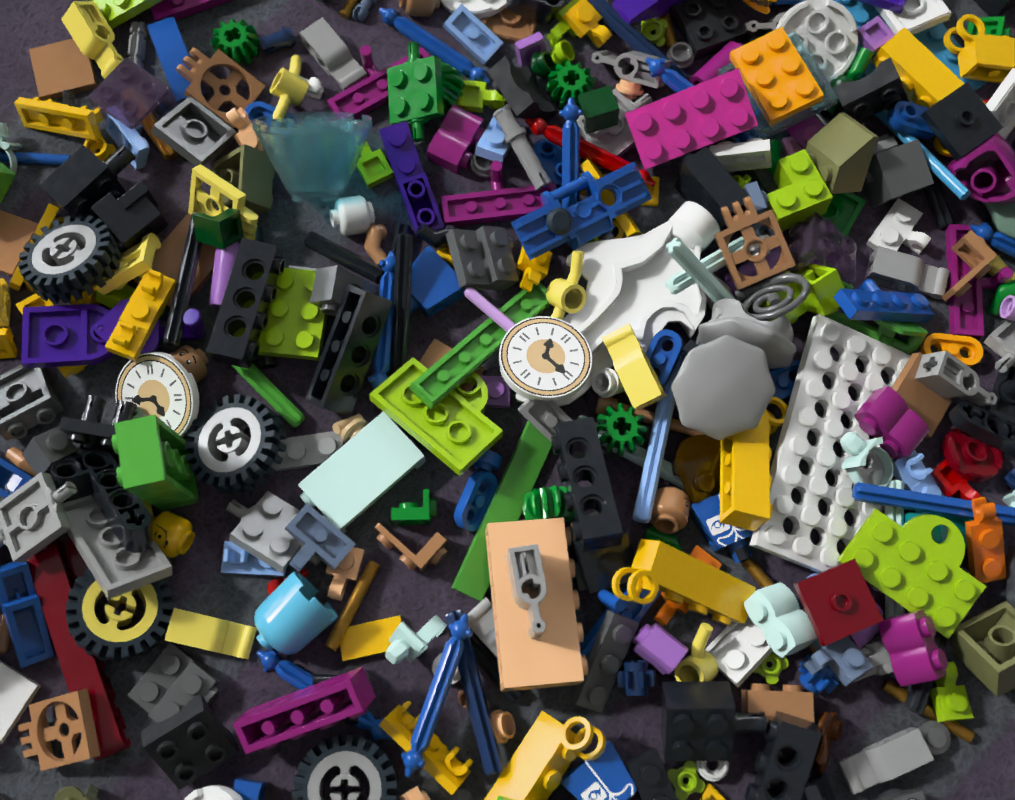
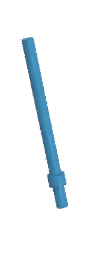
M885 109L875 114L904 144L917 140L913 135L896 131L889 124L887 119L888 110ZM920 143L929 169L960 200H965L971 192Z

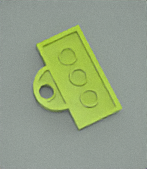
M412 357L370 393V401L456 474L461 476L503 436V430L483 414L488 401L487 385L474 372L463 382L472 383L476 387L473 391H464L458 386L430 410L409 389L410 384L428 370Z
M874 509L837 559L840 563L855 559L865 581L909 612L924 610L926 616L933 620L936 631L949 639L987 587L959 567L965 555V542L962 533L954 523L937 515H919L908 520L903 526H900L878 509ZM937 525H943L947 529V538L941 543H936L931 536L933 528Z

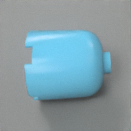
M293 571L255 611V626L260 633L256 638L268 651L274 648L283 654H295L335 621L338 615L329 602L322 605L314 596L319 591L302 574H297Z

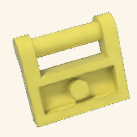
M149 233L142 238L141 242L122 252V257L118 260L120 263L119 268L112 269L115 275L112 279L104 277L103 280L106 282V285L100 288L96 284L95 288L104 296L113 290L118 291L122 289L130 280L137 276L143 277L144 273L153 267L155 251L161 248L158 237L153 233Z

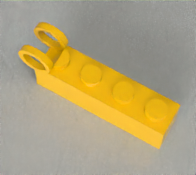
M966 14L958 20L956 27L950 28L944 34L943 42L945 47L951 53L958 56L960 78L1002 83L1013 68L1015 69V38L985 34L984 23L976 15ZM964 21H970L975 24L978 34H969L964 29ZM950 35H959L964 40V48H958L953 45Z
M905 27L887 41L871 61L877 68L880 62L891 57L905 93L909 95L910 100L917 105L928 108L965 84ZM935 136L933 144L936 151L943 156L951 157L952 155L941 145L940 140Z
M773 396L769 403L775 404L781 409L782 419H776L766 409L757 427L721 440L720 523L756 531L771 518L773 506L770 503L772 476L770 475L769 462L772 456V449L769 447V436L777 430L778 426L783 425L788 408L786 403L778 397Z
M647 539L640 540L631 568L623 567L619 569L612 579L613 593L620 600L648 604L655 599L660 590L665 593L664 599L677 604H683L684 601L689 604L688 609L701 615L710 613L713 615L712 621L726 626H730L731 622L745 624L748 614L744 602L756 590V587L666 543ZM626 573L631 574L627 583L628 595H624L620 590V580ZM642 589L649 591L648 595L644 598L638 597Z
M542 710L484 800H497L498 795L516 800H548L553 790L559 786L565 771L577 756L585 761H593L600 757L606 746L603 732L592 726L583 717L576 716L570 718L563 725ZM576 724H584L585 727L579 730L577 734L571 731V728ZM594 733L597 734L598 745L596 749L589 754H584L582 751L590 745Z

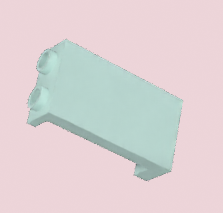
M382 412L298 484L304 491L300 497L311 507L317 506L324 514V518L342 533H345V528L413 468L418 469L423 465L426 459L392 419Z

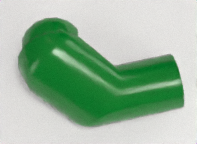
M1015 280L1003 283L997 288L987 308L989 313L997 316L1000 315V306L1004 298L1008 295L1015 296Z

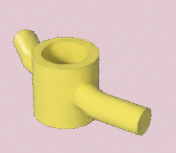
M298 55L291 57L289 71L285 68L280 69L270 87V93L279 98L270 122L279 127L283 122L289 105L297 107L303 100L309 86L307 81L299 77L302 58Z
M572 251L571 268L567 280L562 278L555 279L547 287V301L555 307L550 317L562 320L565 312L574 314L584 307L587 299L586 291L582 286L578 285L583 268V251Z
M701 623L692 643L691 655L680 661L675 667L674 672L677 682H709L717 676L719 671L718 663L711 653L705 651V646L713 631L711 625Z

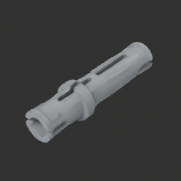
M504 106V110L499 108L493 113V116L505 134L504 140L506 144L511 145L531 180L535 191L541 190V187L548 186L552 180L548 177L525 134L527 132L525 128L520 127L510 106Z

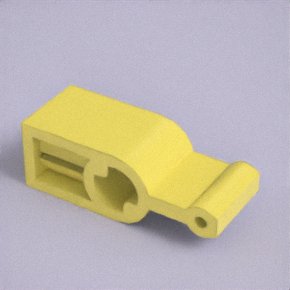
M73 1L61 20L80 51L86 57L96 61L105 80H111L125 63L124 58L118 54L112 44L115 40L114 32L95 1Z
M627 324L602 337L613 360L614 368L634 409L641 410L667 397L631 324Z
M174 608L164 640L248 660L257 628Z

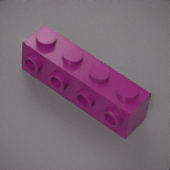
M362 666L252 707L233 723V726L245 754L261 748L263 751H266L286 739L296 740L305 736L311 730L320 728V730L327 729L341 719L347 717L349 719L357 718L368 711V705L376 696Z

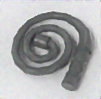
M776 274L743 289L736 290L735 294L738 301L748 298L743 304L746 314L757 320L764 321L777 318L797 308L806 300L810 293V283L799 274ZM798 283L802 285L803 290L793 301L795 291L790 286L783 284ZM783 291L787 293V297L781 301L780 296L772 292ZM768 301L770 307L762 308L760 305ZM753 302V310L758 314H751L750 312H748V309L750 308Z

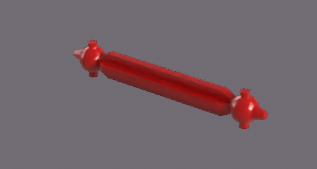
M526 118L525 123L530 127L533 134L544 135L548 141L562 147V128L556 125H547L546 121L542 118ZM580 138V157L586 160L589 159L594 164L610 172L630 164V162ZM640 169L639 172L645 185L654 186L656 182L651 178L650 173L647 170Z

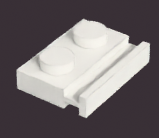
M751 138L746 142L740 143L723 141L717 145L709 146V150L728 172L772 168L770 139Z
M747 616L745 624L731 622V625L727 626L705 649V651L715 657L719 671L737 687L773 651L764 637L763 630L756 626L749 616Z

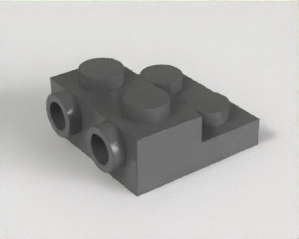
M189 96L156 122L151 133L193 165L198 166L201 164L204 166L210 159L215 161L232 145L233 136L237 131L193 97Z
M481 226L476 231L451 229L446 233L459 288L473 287L474 289L503 291L519 282L521 270L516 268L517 263H514L512 255L513 240L507 236L505 228Z
M21 364L0 375V435L5 440L21 439L26 436L28 429L38 424L53 422L56 415L63 411L57 392L49 383L44 368L24 369Z
M169 642L127 696L150 713L148 715L150 718L159 723L178 713L190 700L200 694L210 705L218 696L220 690L217 687L222 681L176 644Z

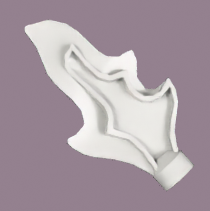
M686 201L669 221L645 234L590 242L576 249V251L584 252L581 275L588 282L586 287L587 299L584 307L579 312L569 313L563 321L573 325L586 338L592 353V366L586 383L575 395L559 402L553 400L559 407L569 405L584 395L592 386V377L598 370L604 367H614L613 360L602 337L619 328L631 324L645 353L655 334L663 330L667 323L679 322L689 339L692 338L705 316L706 293L697 283L678 294L670 293V290L666 288V281L684 269L671 257L666 250V245L674 238H680L700 260L701 252L715 239L714 234L720 232L719 224L704 207L695 202ZM572 253L566 258V265L570 267ZM516 393L515 398L517 402L524 403L527 398Z

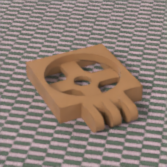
M192 48L189 51L191 57L185 56L182 60L185 66L179 64L176 68L177 73L191 83L185 90L184 95L186 97H193L234 129L235 126L228 120L226 112L218 111L223 103L230 102L236 108L242 107L245 110L249 104L256 100L265 88V85L219 49L209 59L198 49ZM216 66H225L232 72L226 79L220 80L210 70ZM241 79L249 85L250 98L248 100L236 92L235 87ZM202 81L213 89V96L208 103L201 92ZM227 86L230 89V94L227 96L222 95L219 88Z
M750 196L743 198L747 209L744 212L738 201L732 203L735 212L734 216H731L727 206L720 208L727 229L714 234L737 290L795 266L773 209L758 215ZM752 224L765 225L775 234L765 239L758 238ZM740 230L745 242L743 248L730 254L728 249L729 241L732 235ZM752 244H758L761 248L757 256L749 253V247ZM780 246L779 259L775 266L770 269L765 258L767 252ZM749 260L754 263L758 275H744L737 271L735 265Z
M88 689L30 704L31 722L18 725L19 732L29 730L30 735L20 738L21 745L31 742L32 748L23 751V757L38 755L41 771L100 756ZM54 705L57 721L54 726L48 727L46 711L50 706ZM69 706L73 708L79 719L70 715ZM64 723L69 727L67 736L62 733V725ZM81 732V741L77 750L75 739ZM58 739L61 742L64 758L59 759L54 756L51 740Z

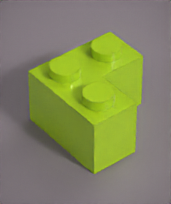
M806 149L779 159L773 175V179L779 189L766 194L768 198L766 211L773 209L781 231L826 214L833 196Z
M801 261L784 272L802 275L810 283V293L806 300L797 308L785 314L791 324L795 323L798 317L807 311L823 316L831 315L838 311L840 306L833 297L841 288L844 289L837 269ZM798 283L783 284L790 286L795 291L793 301L803 290L802 285ZM772 292L777 293L781 301L787 297L786 292ZM768 301L762 303L761 307H770Z

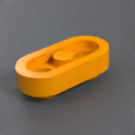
M933 333L926 337L919 347V352L923 355L932 353L931 346L936 347L939 352L948 351L968 367L974 366L983 357V347L980 342L968 336ZM960 350H965L968 353V358L962 357Z

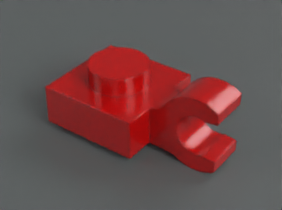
M946 459L932 469L931 475L944 496L950 497L954 494L955 498L971 501L981 497L967 483L966 479L956 474L948 465Z

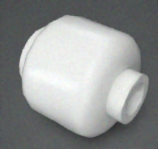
M359 195L337 199L334 209L330 210L332 227H338L339 232L344 236L366 233L367 229L375 222L372 203L370 201L367 202L363 196Z

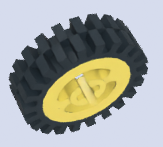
M87 568L85 574L76 579L73 589H70L68 602L66 603L68 630L71 637L73 636L76 645L79 648L82 647L89 656L95 655L98 657V660L105 662L106 659L113 660V663H119L124 659L131 661L136 659V656L147 654L153 646L156 647L163 635L167 632L173 612V595L171 589H168V581L166 578L109 599L108 605L105 604L104 612L108 623L102 624L97 619L94 610L104 592L90 569ZM138 595L145 606L143 618L134 627L119 630L118 627L126 626L132 621V616L135 614L136 601L133 596ZM120 603L125 604L126 611H122L120 615L114 614V607L118 608Z

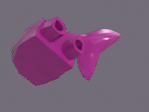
M999 133L987 139L958 161L953 160L948 164L949 171L971 192L968 197L990 204L1004 205L1015 203V151Z

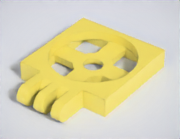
M201 164L192 168L188 213L192 215L193 212H200L215 217L229 209L222 201V195H225L233 201L232 208L240 210L244 238L255 240L258 215L245 207L246 194ZM203 182L211 186L210 195L201 190ZM212 201L217 203L219 210L214 208Z

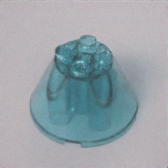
M297 112L286 113V118L273 119V115H268L252 120L254 133L285 189L291 195L292 201L296 202L308 201L309 197H321V201L326 202L339 200V195L346 192L373 125L372 117L362 115V120L354 119V113Z

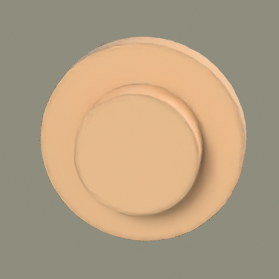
M622 78L620 83L616 84V89L627 99H636L637 96L643 95L644 89L642 84Z
M492 711L490 716L497 743H506L515 735L516 726L514 718L507 711Z

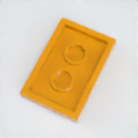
M782 27L730 52L729 58L736 69L739 68L743 82L770 126L823 101L824 93Z

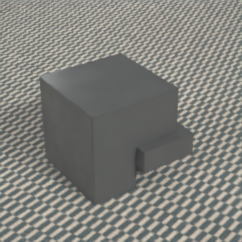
M917 139L873 155L869 165L870 171L867 172L863 187L872 207H876L934 184L919 140Z

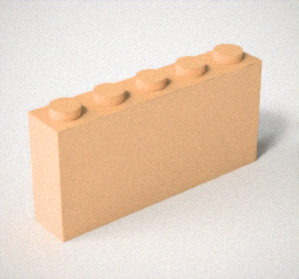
M564 518L487 523L485 537L501 692L579 685L584 681V676L588 674V664L586 656L581 655L579 642H583L584 634L582 623L576 620L575 610L579 609V594L577 590L572 588L571 578L575 577L574 559L568 556L567 546H571L570 528L565 527ZM538 544L546 581V594L538 607L541 620L545 622L546 626L541 637L532 639L528 634L530 627L528 611L520 608L513 598L506 554L509 548ZM529 586L522 587V592L528 593L530 599L537 598L536 591H531Z

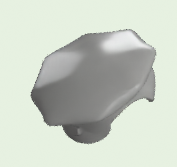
M725 298L718 300L712 307L711 320L700 324L698 328L699 333L696 344L698 342L706 344L724 335H730L761 348L766 354L769 370L790 366L796 352V347L792 343L794 337L793 328L785 314L777 317L774 321L757 320L746 314L744 305L736 299Z
M724 335L690 350L671 387L681 424L686 428L696 430L716 440H723L737 433L757 427L764 411L775 394V386L764 350L730 335Z

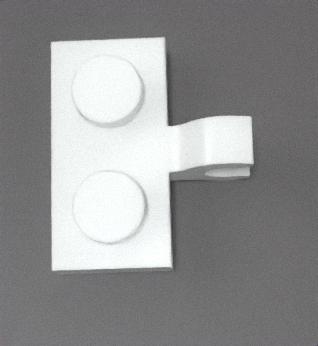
M898 198L866 245L873 250L881 246L897 251L901 244H904L920 254L931 238L923 232L912 231L923 213Z

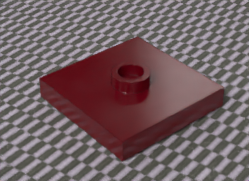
M855 559L794 583V587L821 646H826L884 621Z

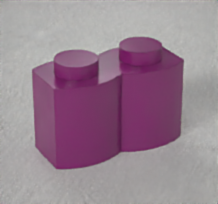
M453 105L429 144L427 159L457 175L461 168L467 169L473 157L471 151L475 144H478L485 131L484 119Z
M889 386L875 390L854 415L862 431L868 435H873L875 438L883 437V444H879L880 447L890 457L895 459L910 456L930 431L926 422L917 413L909 409L905 400Z
M924 610L889 617L878 623L882 641L890 655L894 675L901 687L937 680L946 675L948 667L946 655L942 649L938 648L934 641L936 628L933 620L926 616Z

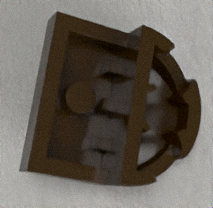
M705 434L684 439L678 445L676 457L672 459V471L674 476L680 475L686 494L689 496L691 504L720 493L721 440L713 439Z

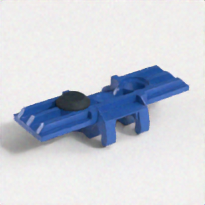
M632 162L594 180L589 171L581 173L580 178L551 192L545 191L541 193L540 196L544 206L512 221L511 224L528 258L532 260L571 239L573 240L571 247L573 250H576L585 245L587 241L599 235L603 237L611 233L614 228L613 218L651 200L652 197L635 162ZM584 188L586 189L588 198L566 209L561 207L560 200ZM603 190H609L614 194L615 202L613 205L609 206L603 203L601 199Z

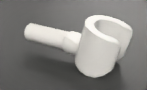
M299 75L300 78L309 83L306 95L320 100L324 91L320 81L316 77H311L309 80Z

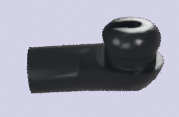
M423 222L418 227L416 235L434 248L441 249L449 246L446 233L451 229L457 228L453 225H446V228L435 231Z

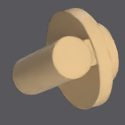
M356 414L334 423L332 428L334 433L340 435L342 441L347 443L368 425V422L361 414Z

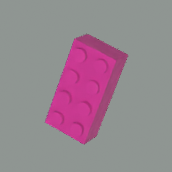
M739 68L625 113L644 170L758 126Z

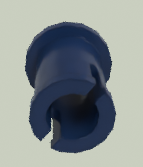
M284 26L281 31L259 38L265 55L288 46L293 48L292 45L297 43L291 27L285 29Z

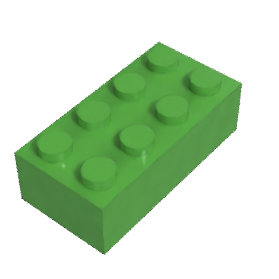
M156 415L114 423L116 434L112 435V445L115 453L119 454L120 467H117L116 474L121 487H124L128 492L162 511L199 503L195 474L189 468L192 464L186 460V455L191 453L185 449V443H188Z

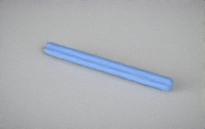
M681 356L669 382L663 387L667 397L657 401L633 513V520L643 524H647L652 515L675 404L671 387L684 361Z

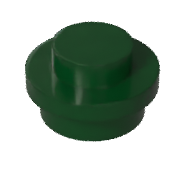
M537 51L532 55L531 68L536 76L548 79L549 73L555 71L556 64L553 62L549 52Z

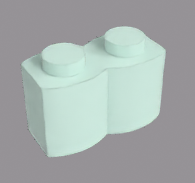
M780 582L756 590L744 602L748 616L756 626L763 630L768 645L779 657L783 658L805 649L817 639L807 614L799 608L795 595L785 584Z

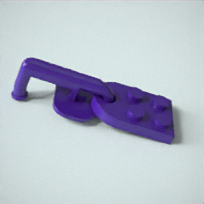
M130 299L121 300L110 311L95 304L23 307L22 366L24 369L98 364L107 360L114 353L108 352L105 345ZM197 309L187 310L183 315V321L186 325L183 328L181 341L204 339L206 337V329L200 312ZM159 319L140 354L154 352L158 348L159 343L163 342L166 326L159 327Z

